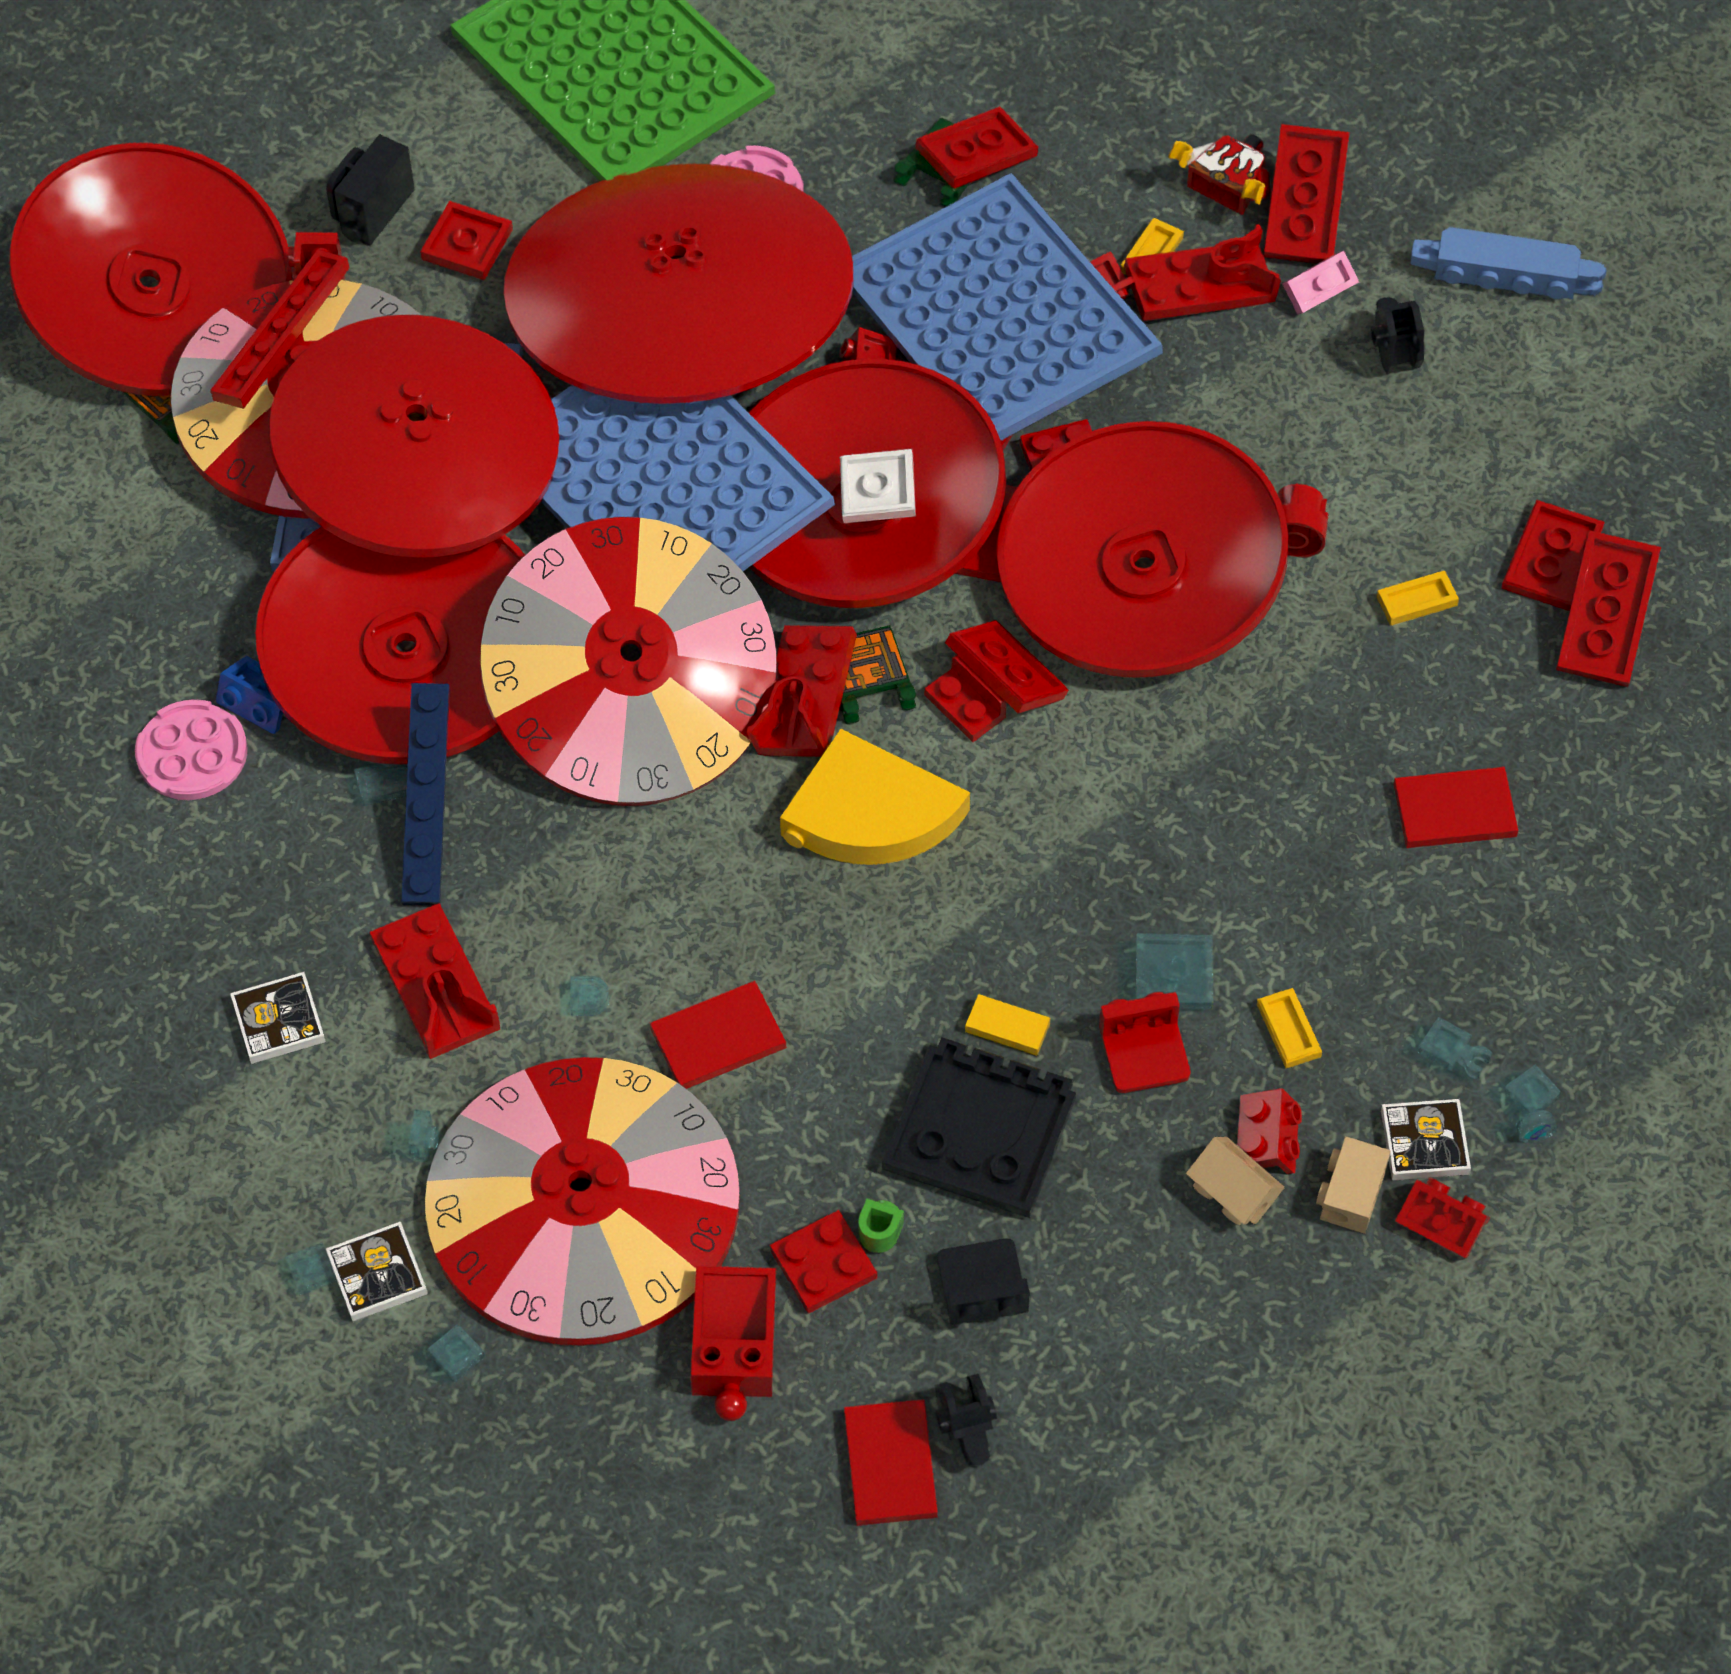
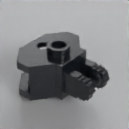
M1383 297L1377 300L1375 326L1371 327V338L1373 345L1379 349L1385 373H1393L1397 364L1410 362L1413 369L1420 368L1424 361V326L1418 304L1415 300L1398 303L1392 297Z
M979 1373L966 1376L967 1393L970 1400L968 1404L956 1406L948 1382L935 1385L936 1400L939 1408L935 1412L941 1433H948L950 1440H959L965 1462H968L969 1465L983 1466L987 1461H990L989 1457L991 1456V1451L988 1450L990 1446L986 1431L994 1429L992 1420L997 1419V1414L992 1397L987 1396Z

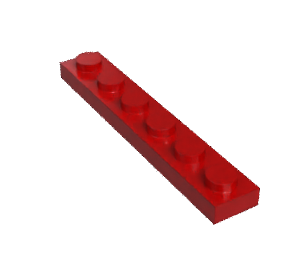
M317 250L211 388L210 392L213 401L242 409L246 407L349 270L350 266L347 257Z

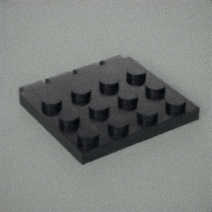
M942 1037L938 1047L930 1045L882 1161V1170L1030 1218L1076 1100V1092L1071 1091L1074 1080L1047 1072L1044 1081H1040L1038 1078L1041 1069L1014 1060H1010L1006 1070L1002 1068L1004 1057L977 1048L973 1049L969 1058L965 1056L968 1045Z

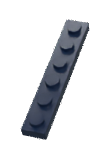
M411 683L401 900L403 905H435L441 902L450 698L449 684Z

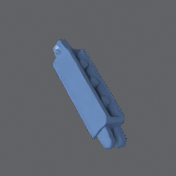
M1453 227L1442 231L1441 240H1414L1411 254V265L1436 271L1435 279L1444 280L1450 284L1465 283L1479 285L1484 289L1499 288L1513 290L1519 294L1547 295L1553 299H1573L1574 293L1595 296L1602 291V279L1606 276V267L1598 263V261L1580 259L1581 251L1575 245Z

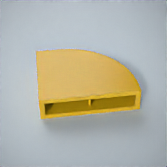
M840 729L781 815V836L793 847L802 848L803 846L824 857L841 862L866 865L897 862L919 855L947 838L970 811V792Z

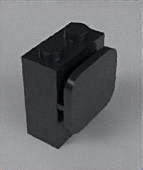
M379 134L366 151L358 147L352 148L331 174L326 187L330 215L333 220L340 222L341 233L350 241H360L371 246L415 190L409 147Z

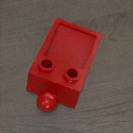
M696 1266L691 1363L692 1396H717L715 1410L719 1417L726 1421H736L745 1414L747 1409L745 1397H772L776 1268Z

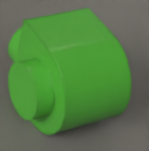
M866 1199L859 1216V1240L863 1247L875 1253L890 1250L896 1244L904 1225V1211L889 1201L878 1200L876 1202Z

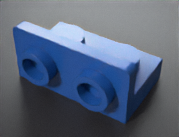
M246 655L220 673L216 696L217 704L272 734L280 730L283 712L276 705L267 689L258 661Z

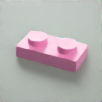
M1342 251L1282 284L1298 315L1355 285L1359 280L1345 252Z

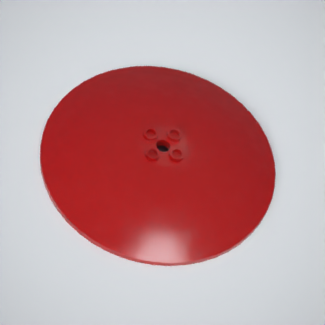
M672 164L650 167L636 173L627 175L623 173L613 176V179H604L585 187L552 207L533 224L515 248L505 275L504 299L511 329L520 345L540 366L557 378L597 395L617 400L655 404L690 403L725 397L755 388L790 371L817 351L836 330L846 313L854 285L853 259L849 243L837 221L820 203L795 186L775 177L743 168L716 164ZM673 256H683L679 259H671Z

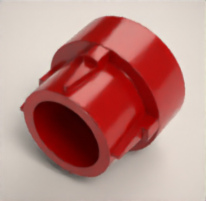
M1296 483L1282 487L1277 494L1281 500L1286 517L1288 556L1306 558L1320 553L1326 543L1329 516L1328 512H1326L1327 499H1324L1319 490L1308 485Z

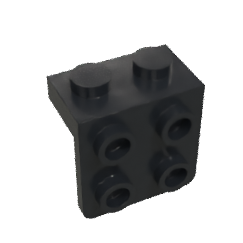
M1005 1238L945 1248L937 1253V1262L950 1325L973 1323L984 1319L1008 1317L1029 1312L1030 1291L1027 1278L1022 1279L1013 1240Z

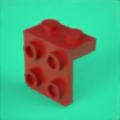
M1154 992L1144 998L1129 1001L1126 999H1116L1107 1005L1101 1006L1099 1030L1117 1092L1127 1093L1189 1080L1191 1071L1178 1026L1180 1004L1176 992L1167 994Z

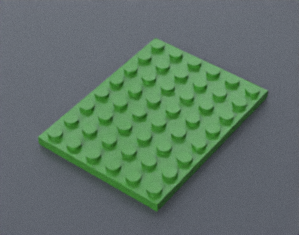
M490 0L450 25L451 34L599 181L604 179L610 180L613 179V176L623 173L627 175L650 167L663 166L775 94V85L686 0Z

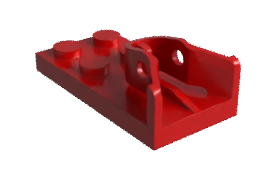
M1281 124L1264 257L1318 264L1334 255L1350 132Z
M1255 224L1254 230L1242 238L1235 237L1224 240L1212 247L1126 258L1124 269L1127 277L1132 276L1135 281L1131 289L1142 320H1154L1275 302L1281 279L1277 273L1269 270L1259 246L1262 236L1261 225Z
M1589 530L1556 670L1628 687L1661 547Z
M784 625L776 657L775 685L769 699V705L755 723L747 728L748 737L758 755L822 757L832 742L857 636L853 626Z
M440 903L370 931L371 940L430 1059L500 1030L495 1004L490 1005Z

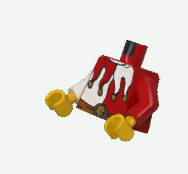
M1249 134L1243 142L1230 136H1222L1215 143L1212 142L1197 148H1192L1183 141L1174 142L1168 158L1179 160V166L1182 168L1189 165L1187 187L1240 215L1244 214L1251 200L1255 201L1256 204H1260L1261 200L1269 196L1270 175L1267 169H1265L1266 157L1261 153L1264 143L1256 135Z

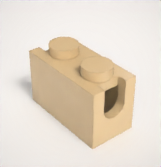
M1345 1136L1341 1150L1333 1149L1327 1171L1333 1172L1330 1183L1322 1182L1316 1204L1321 1205L1323 1208L1320 1220L1365 1234L1387 1169L1391 1150Z
M1214 1137L1186 1173L1195 1181L1193 1187L1196 1191L1207 1199L1211 1200L1214 1198L1224 1207L1222 1213L1238 1225H1241V1223L1247 1224L1249 1221L1256 1224L1285 1188L1228 1137Z

